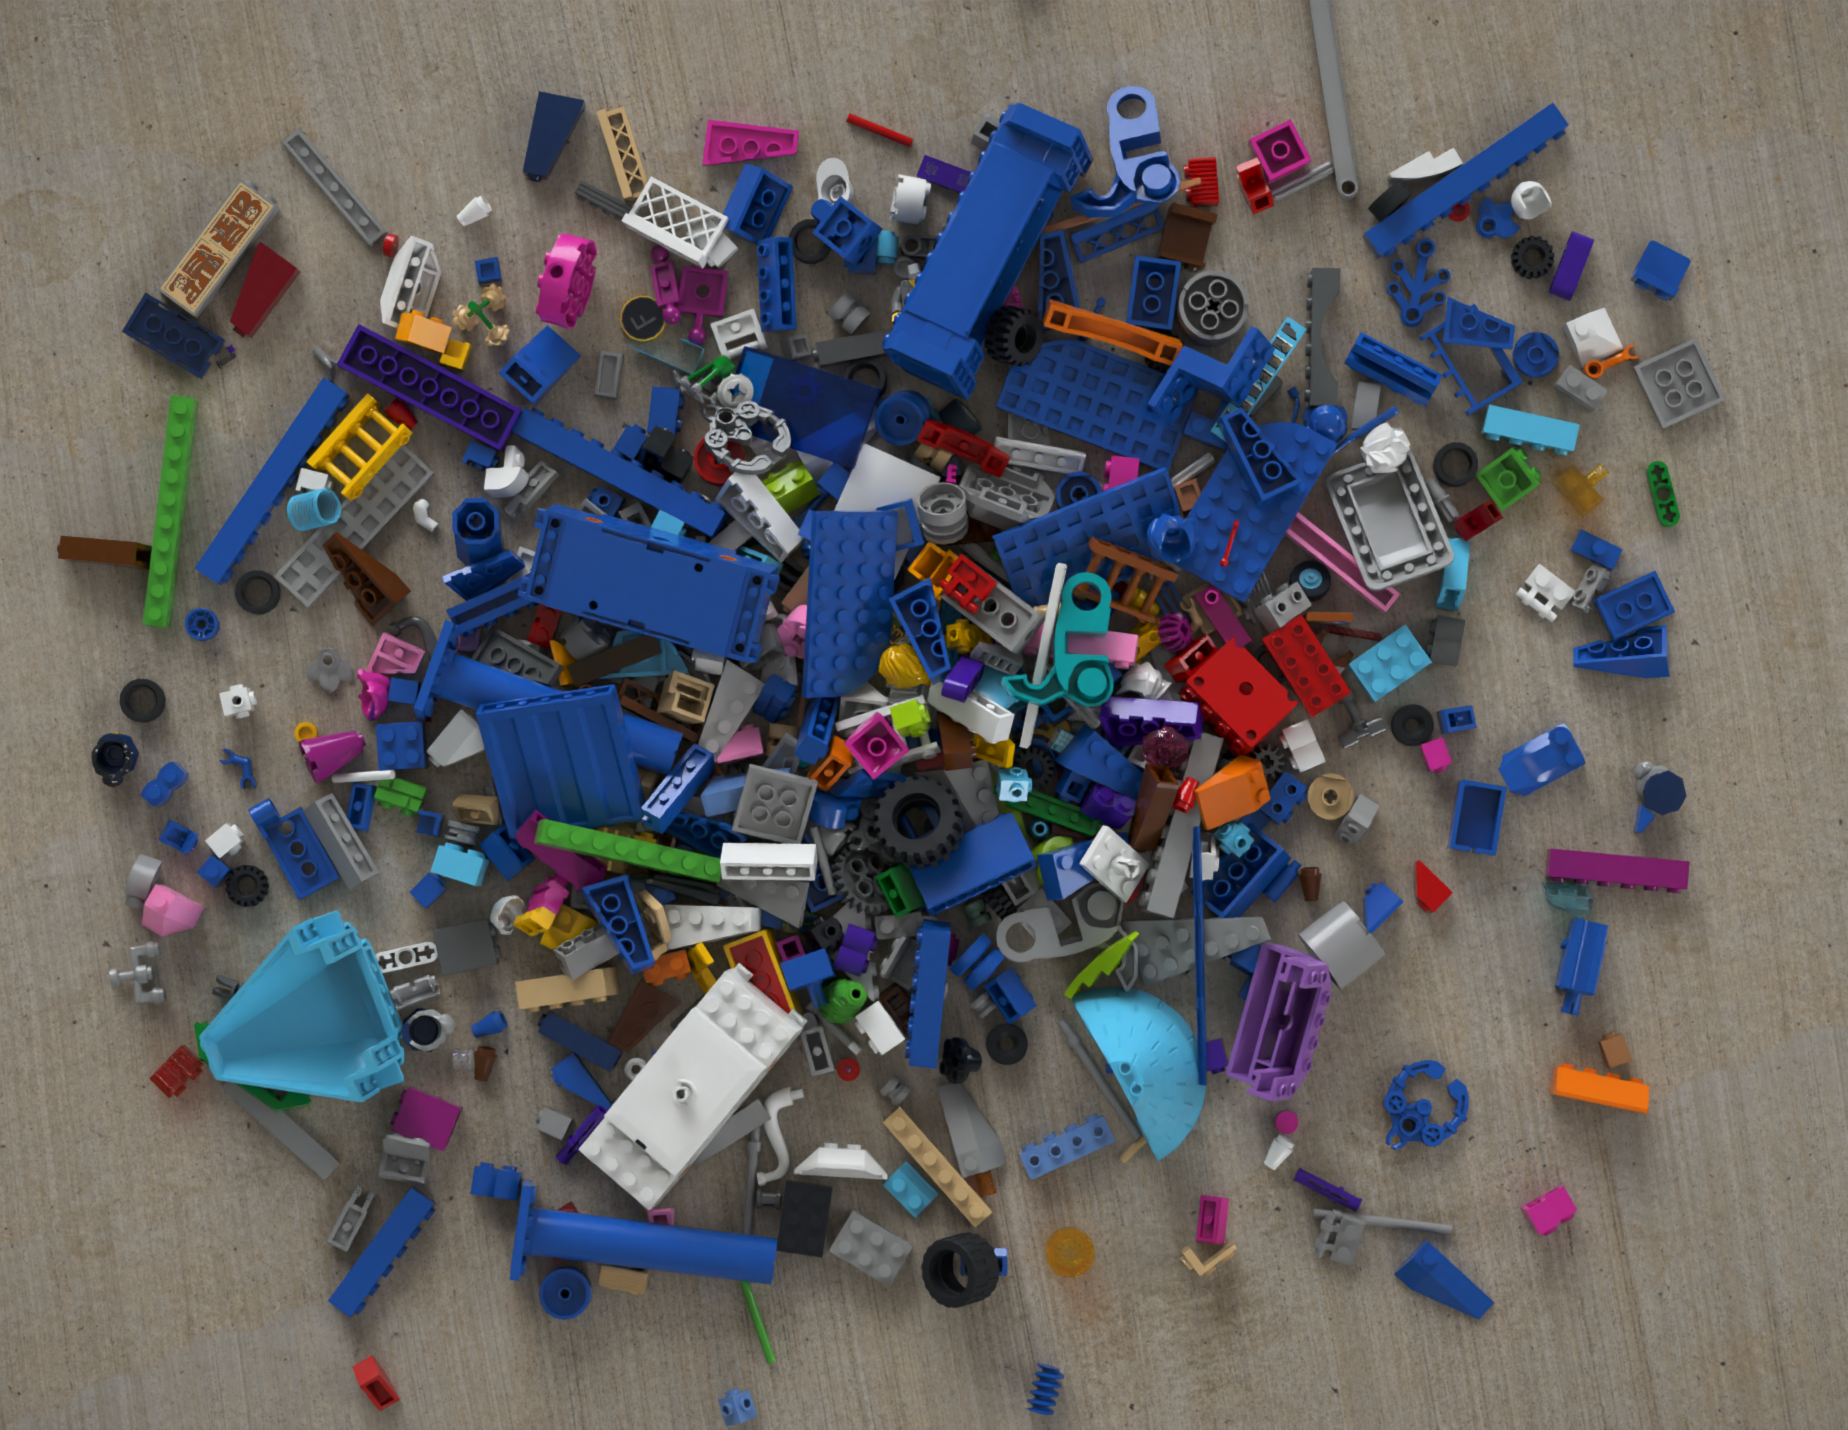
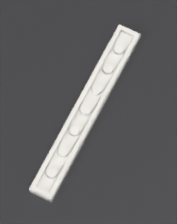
M1058 563L1055 568L1032 682L1033 685H1040L1045 679L1067 570L1066 564ZM1028 703L1019 747L1028 748L1032 743L1039 708L1037 705Z

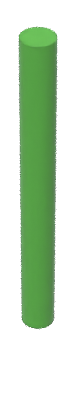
M739 1281L767 1364L776 1361L750 1283Z

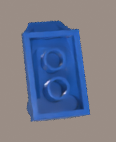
M1562 723L1502 755V762L1498 770L1511 793L1526 796L1586 763L1571 732Z

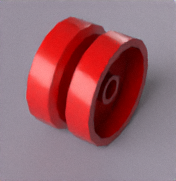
M703 438L696 446L694 465L700 477L708 484L717 487L724 486L727 479L734 473L730 472L729 467L726 465H718L713 455L705 449V438ZM728 441L726 450L730 451L729 457L733 460L739 458L745 461V454L740 444Z

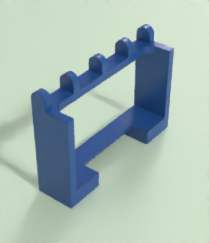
M1473 304V305L1471 306V307H1473V308L1479 310L1475 304ZM1445 322L1419 337L1421 341L1428 338L1432 341L1437 351L1430 354L1431 358L1433 359L1440 355L1449 369L1442 376L1446 378L1452 374L1461 389L1454 394L1455 397L1458 398L1463 394L1465 395L1471 408L1465 411L1467 416L1523 383L1504 350L1489 348L1500 365V371L1509 385L1477 404L1435 334L1445 329Z

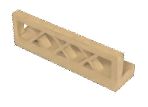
M623 106L607 112L606 109L596 111L624 201L628 202L638 199L641 192L632 194L630 185L633 179L636 178L642 181L645 187L647 178L625 108ZM622 114L624 122L620 129L611 126L608 117ZM624 127H626L628 134L623 132ZM613 131L617 132L616 137H614ZM620 135L630 140L627 151L617 147L616 142ZM631 149H633L634 155L629 153ZM619 152L624 154L622 160ZM627 156L637 162L633 173L624 169L623 164ZM638 170L640 172L641 177L636 175ZM626 174L631 176L629 181L627 179Z

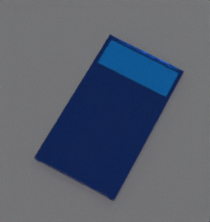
M744 346L735 375L741 373L751 381L754 389L751 401L756 402L758 406L772 410L779 419L783 418L786 420V425L791 435L790 448L855 469L880 388ZM737 384V386H735L734 389H730V392L732 393V397L734 396L735 393L741 392V391L737 388V387H738V384ZM758 420L753 425H747L754 437L772 443L778 437V434L773 431L774 426L769 422L763 424Z

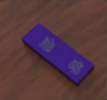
M924 155L917 178L926 179L930 183L961 193L968 186V178L971 172Z

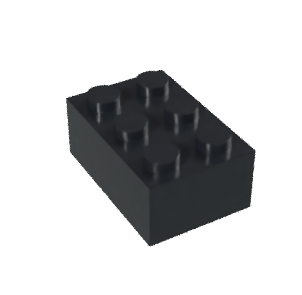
M792 1180L786 1181L776 1251L822 1258L833 1186Z

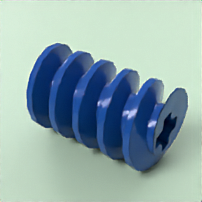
M1037 1363L1042 1372H1035L1034 1375L1040 1378V1380L1032 1381L1037 1390L1029 1391L1035 1398L1027 1399L1032 1408L1025 1409L1043 1415H1053L1054 1411L1049 1406H1056L1057 1402L1051 1397H1059V1393L1054 1388H1061L1062 1384L1057 1379H1064V1374L1059 1371L1061 1369Z

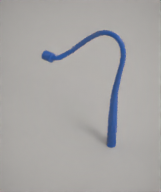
M1294 386L1287 391L1291 399L1294 398L1295 400L1291 423H1296L1300 405L1299 392ZM1393 406L1388 411L1383 412L1341 441L1332 456L1351 442L1398 415L1399 410L1397 407Z

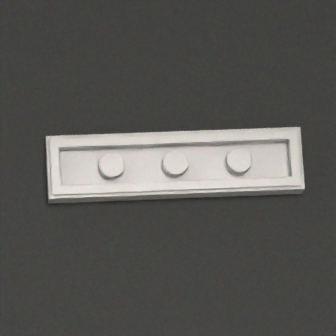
M995 437L994 446L1010 457L1008 464L1065 474L1083 470L1086 458L1085 452Z

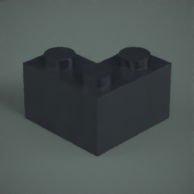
M655 425L642 447L639 463L643 464V469L649 473L655 470L664 475L663 480L670 484L672 480L682 484L692 468L694 457L688 451L674 447L676 436L670 430Z

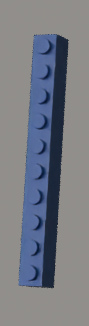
M1551 103L1364 233L1363 238L1378 259L1383 255L1385 258H1388L1397 251L1396 246L1402 242L1406 245L1414 240L1416 232L1419 230L1425 232L1435 225L1433 222L1438 217L1444 219L1453 212L1452 207L1458 203L1463 206L1472 199L1471 194L1477 190L1479 193L1485 191L1491 186L1490 181L1496 177L1498 180L1510 173L1508 169L1513 165L1519 167L1529 160L1527 157L1533 151L1538 154L1547 147L1546 142L1552 138L1554 141L1560 139L1566 134L1565 129L1569 124L1555 104Z
M323 377L194 569L219 585L230 580L233 575L231 570L236 563L240 564L246 556L244 551L249 544L253 545L259 536L257 532L262 525L265 526L271 519L272 514L270 512L274 506L278 507L285 498L283 493L287 487L291 488L298 478L296 474L299 469L307 466L308 463L306 461L310 458V453L313 449L319 448L324 438L322 435L326 429L330 430L337 420L335 416L339 410L343 411L348 405L349 400L347 398L349 394Z
M524 407L511 431L516 436L651 507L668 513L712 539L719 534L728 517L724 512L725 507L714 501L709 504L703 501L705 497L695 491L689 494L683 490L685 486L672 480L670 484L663 480L665 476L659 472L652 470L649 473L643 469L644 465L632 459L630 463L624 460L623 457L625 455L617 450L612 449L609 452L603 449V443L593 438L590 442L583 438L585 434L574 428L569 431L563 428V422L553 417L550 421L543 417L545 413L534 407L531 410Z

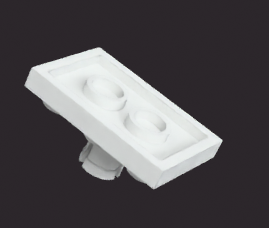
M1104 825L1079 863L1117 899L1127 903L1150 865L1110 827Z

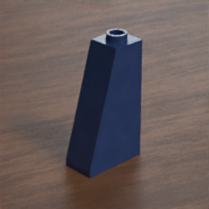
M539 91L523 167V174L528 176V180L541 182V179L547 180L585 110L586 104L584 100Z
M549 1011L547 1015L543 1013L537 1024L540 1027L538 1031L540 1034L609 1072L614 1071L624 1052L603 1038L552 1011Z

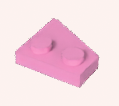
M383 632L366 672L386 674L417 673L426 651L387 632Z

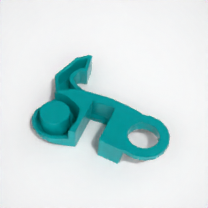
M1083 572L1077 573L1067 580L1062 588V604L1058 612L1053 636V668L1040 685L1030 684L1027 681V674L1002 677L1000 684L1011 697L1040 707L1061 697H1066L1084 707L1099 706L1108 701L1113 692V677L1108 666L1109 660L1107 655L1067 654L1068 636L1105 637L1107 634L1111 612L1109 607L1112 596L1110 587L1105 579L1097 574ZM1087 583L1097 588L1100 593V603L1095 609L1084 611L1074 605L1071 596L1072 590L1079 584Z

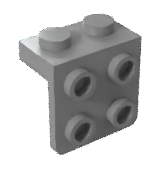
M907 936L897 937L891 946L892 954L889 959L885 958L879 967V970H881L879 976L891 979L911 991L914 971L919 970V968H914L916 948L921 949V945H916L917 940Z
M396 1133L385 1134L383 1137L384 1153L378 1177L424 1186L430 1164V1144L421 1138L408 1139Z

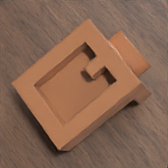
M1196 478L1174 486L1182 514L1190 513L1201 494Z

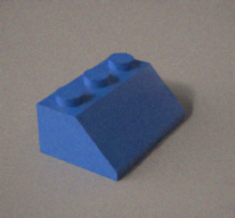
M745 163L723 212V215L729 218L723 230L754 245H757V240L770 238L793 186L762 167Z

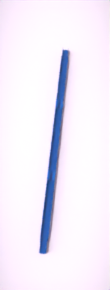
M1195 826L1193 827L1192 849L1199 1085H1207L1202 853L1200 827Z

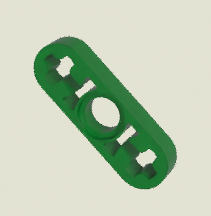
M1655 461L1646 468L1648 485L1658 522L1664 527H1672L1680 519L1678 505L1668 467L1661 461ZM1654 466L1663 470V473L1659 475L1660 481L1666 480V483H1661L1654 487V483L1658 482L1657 476L1651 474V471L1655 468ZM1659 488L1668 490L1669 497L1667 500L1662 501L1658 499L1656 493ZM1672 503V506L1667 507L1669 513L1674 514L1671 523H1669L1668 519H1663L1666 510L1665 507L1660 509L1659 505Z

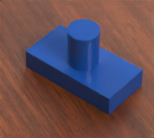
M1580 529L1570 551L1611 571L1623 550Z

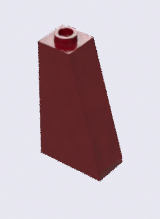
M262 242L257 245L230 322L235 326L232 330L243 338L246 334L251 338L255 335L300 274V271Z

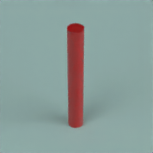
M850 113L846 120L850 124L908 147L913 142V138Z

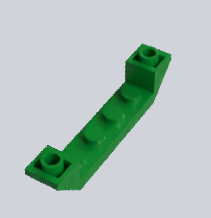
M196 1021L194 1028L199 1058L209 1066L207 1056L201 1049L199 1038L200 1034L209 1024L206 1022L200 1024ZM235 1083L275 1112L305 1108L312 1104L311 1099H309L310 1094L289 1091L282 1102H280V1096L270 1089L266 1092L258 1086Z

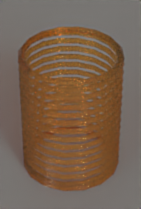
M991 1170L975 1174L979 1193L981 1194L980 1197L997 1193Z

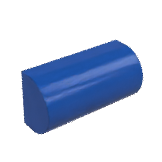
M353 782L346 816L353 829L369 832L377 786Z

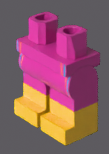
M555 874L554 877L548 876L543 883L534 886L532 890L534 895L529 898V907L526 913L517 916L512 925L529 936L548 931L563 900L570 893L565 889L569 881Z

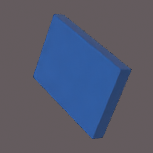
M1656 571L1593 599L1612 641L1675 613Z

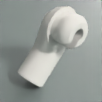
M419 499L413 505L415 521L433 533L438 523L428 517L427 509L429 503L425 499Z

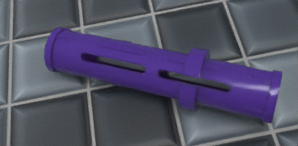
M597 1105L574 1135H570L567 1138L566 1145L556 1155L559 1162L568 1165L570 1160L579 1151L578 1149L605 1118L604 1115L607 1113V1110L603 1106Z
M1302 1168L1298 1169L1293 1181L1331 1199L1332 1203H1339L1354 1212H1357L1362 1202L1361 1198L1359 1199L1344 1191L1343 1187L1340 1186L1338 1188ZM1308 1180H1311V1181H1313V1182L1319 1184L1320 1186H1318V1185H1316V1184H1314V1183H1312V1182H1310V1181H1308Z

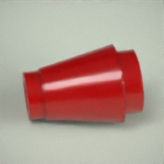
M397 398L384 410L387 418L398 425L403 423L409 430L418 423L402 400L399 401Z
M1191 777L1186 778L1176 794L1172 805L1174 809L1182 813H1189L1190 809H1193L1196 798L1194 790L1198 788L1199 781Z

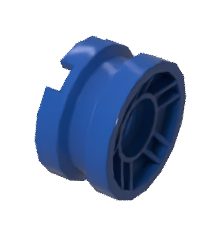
M205 608L192 610L185 619L187 633L199 641L213 639L220 628L217 616ZM198 621H205L206 627L200 629Z

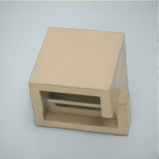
M676 670L670 671L669 677L665 678L657 713L687 725L704 722L714 684Z

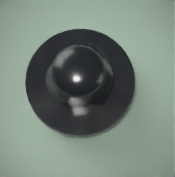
M954 1037L946 1039L944 1042L943 1061L940 1063L939 1070L950 1083L961 1084L968 1078L970 1072L979 1071L982 1065V1057L980 1052L971 1048L964 1038Z

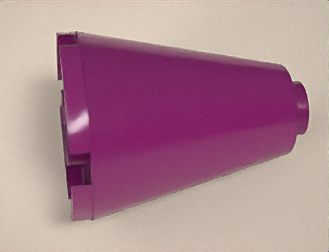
M355 730L303 739L298 742L301 754L304 755L306 760L305 764L316 784L322 782L364 752L363 747L366 746L362 734H357Z

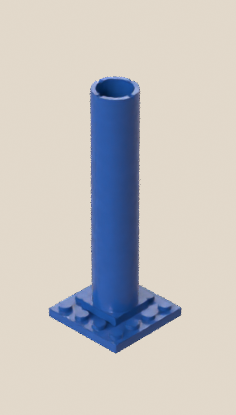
M445 620L414 705V712L416 718L423 721L426 720L427 716L431 717L435 708L433 698L439 700L443 698L478 710L480 704L564 691L456 654L455 649L459 640L458 633L455 630V624ZM622 712L636 766L667 776L670 773L683 733Z
M523 1179L510 1280L519 1281L520 1275H525L526 1256L538 1255L771 1285L775 1267L773 1262L776 1260L777 1250L776 1238L538 1208V1206H532L534 1205L536 1186H532V1180Z

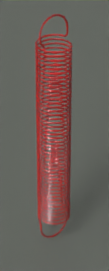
M1329 625L1326 627L1330 630V634L1344 635L1335 625L1332 626L1337 630L1338 634ZM1339 626L1345 632L1346 635L1344 636L1360 638L1351 628L1347 627V629L1353 634V636L1350 635L1344 627ZM1355 629L1360 634L1361 639H1367L1360 630ZM1362 630L1369 639L1367 640L1381 641L1374 632L1370 631L1376 640L1366 630Z

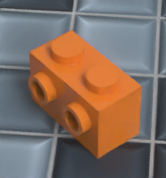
M834 736L828 743L829 749L823 759L819 758L815 765L810 763L807 778L818 780L817 787L825 792L852 766L855 759L851 751L844 744L845 741L837 736Z
M687 949L662 955L659 959L655 960L652 969L643 971L646 984L652 983L654 987L665 984L666 978L674 977L675 981L688 978V973L692 972V967Z

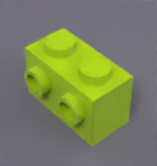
M916 699L889 708L895 729L903 738L910 735L913 738L924 735L926 730L930 729L928 722L932 720L929 710Z

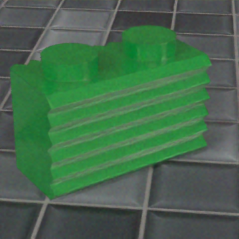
M904 864L876 876V880H878L882 892L885 893L884 896L887 897L886 901H889L888 905L891 906L890 909L893 910L895 918L906 915L926 904L911 871Z

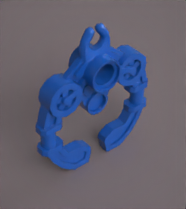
M1424 1060L1409 1066L1404 1065L1400 1074L1397 1077H1393L1388 1092L1382 1100V1106L1390 1114L1392 1128L1386 1136V1144L1391 1145L1392 1137L1395 1135L1400 1138V1143L1392 1145L1391 1149H1401L1408 1141L1422 1142L1428 1147L1438 1146L1443 1140L1452 1134H1456V1129L1460 1124L1467 1121L1468 1091L1466 1086L1458 1079L1451 1082L1447 1087L1449 1095L1457 1101L1456 1109L1452 1112L1455 1117L1450 1123L1445 1121L1442 1127L1437 1124H1428V1117L1432 1109L1429 1100L1421 1099L1412 1105H1407L1406 1097L1401 1093L1406 1088L1404 1082L1409 1076L1414 1078L1417 1073L1423 1072L1431 1079H1440L1446 1068L1439 1062ZM1405 1119L1412 1123L1411 1132H1406L1403 1129L1402 1124Z

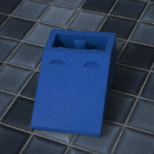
M547 325L511 358L499 374L536 407L578 361L581 355Z

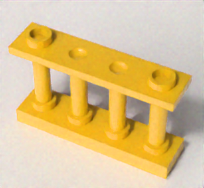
M368 393L306 461L320 473L323 470H327L344 485L345 488L341 493L351 502L362 494L364 487L395 452L409 441L413 433L403 423L399 428L395 427L379 413L378 409L381 407V404ZM371 418L391 434L390 438L383 445L363 429L364 424ZM356 435L376 452L367 463L347 446L348 442ZM339 453L345 455L360 469L352 480L332 463V460Z

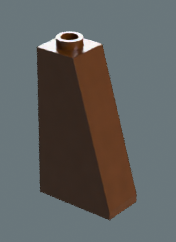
M61 536L57 551L58 559L149 570L152 546L131 541Z
M1145 764L1134 816L1132 817L1128 832L1129 844L1137 852L1155 851L1178 792L1179 784L1168 766Z

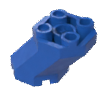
M465 498L462 504L452 512V528L457 558L466 566H470L504 552V538L502 535L500 512L485 498Z

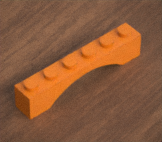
M1049 299L1042 319L1045 327L1104 341L1170 366L1183 347L1179 339Z

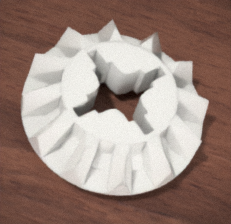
M731 373L730 376L722 378V382L717 386V397L724 407L731 409L737 408L739 403L751 400L754 393L751 381L741 373L739 375ZM738 384L737 388L741 392L735 393L732 397V393L728 389H734Z

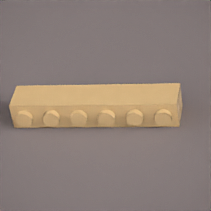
M901 1106L883 1121L884 1125L974 1227L978 1226L992 1213L990 1207Z

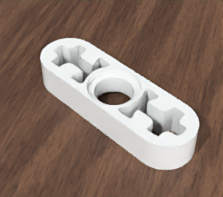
M433 942L419 943L380 952L375 955L377 961H380L381 956H384V959L393 958L391 953H395V961L398 967H394V963L386 964V969L380 966L382 973L431 963L438 958L436 944ZM428 945L430 949H434L435 953L431 954V959H428L427 956H420L419 959L421 961L416 962L417 954L414 948L418 947V952L425 951ZM405 950L412 954V961L409 964H403L399 959L401 952Z

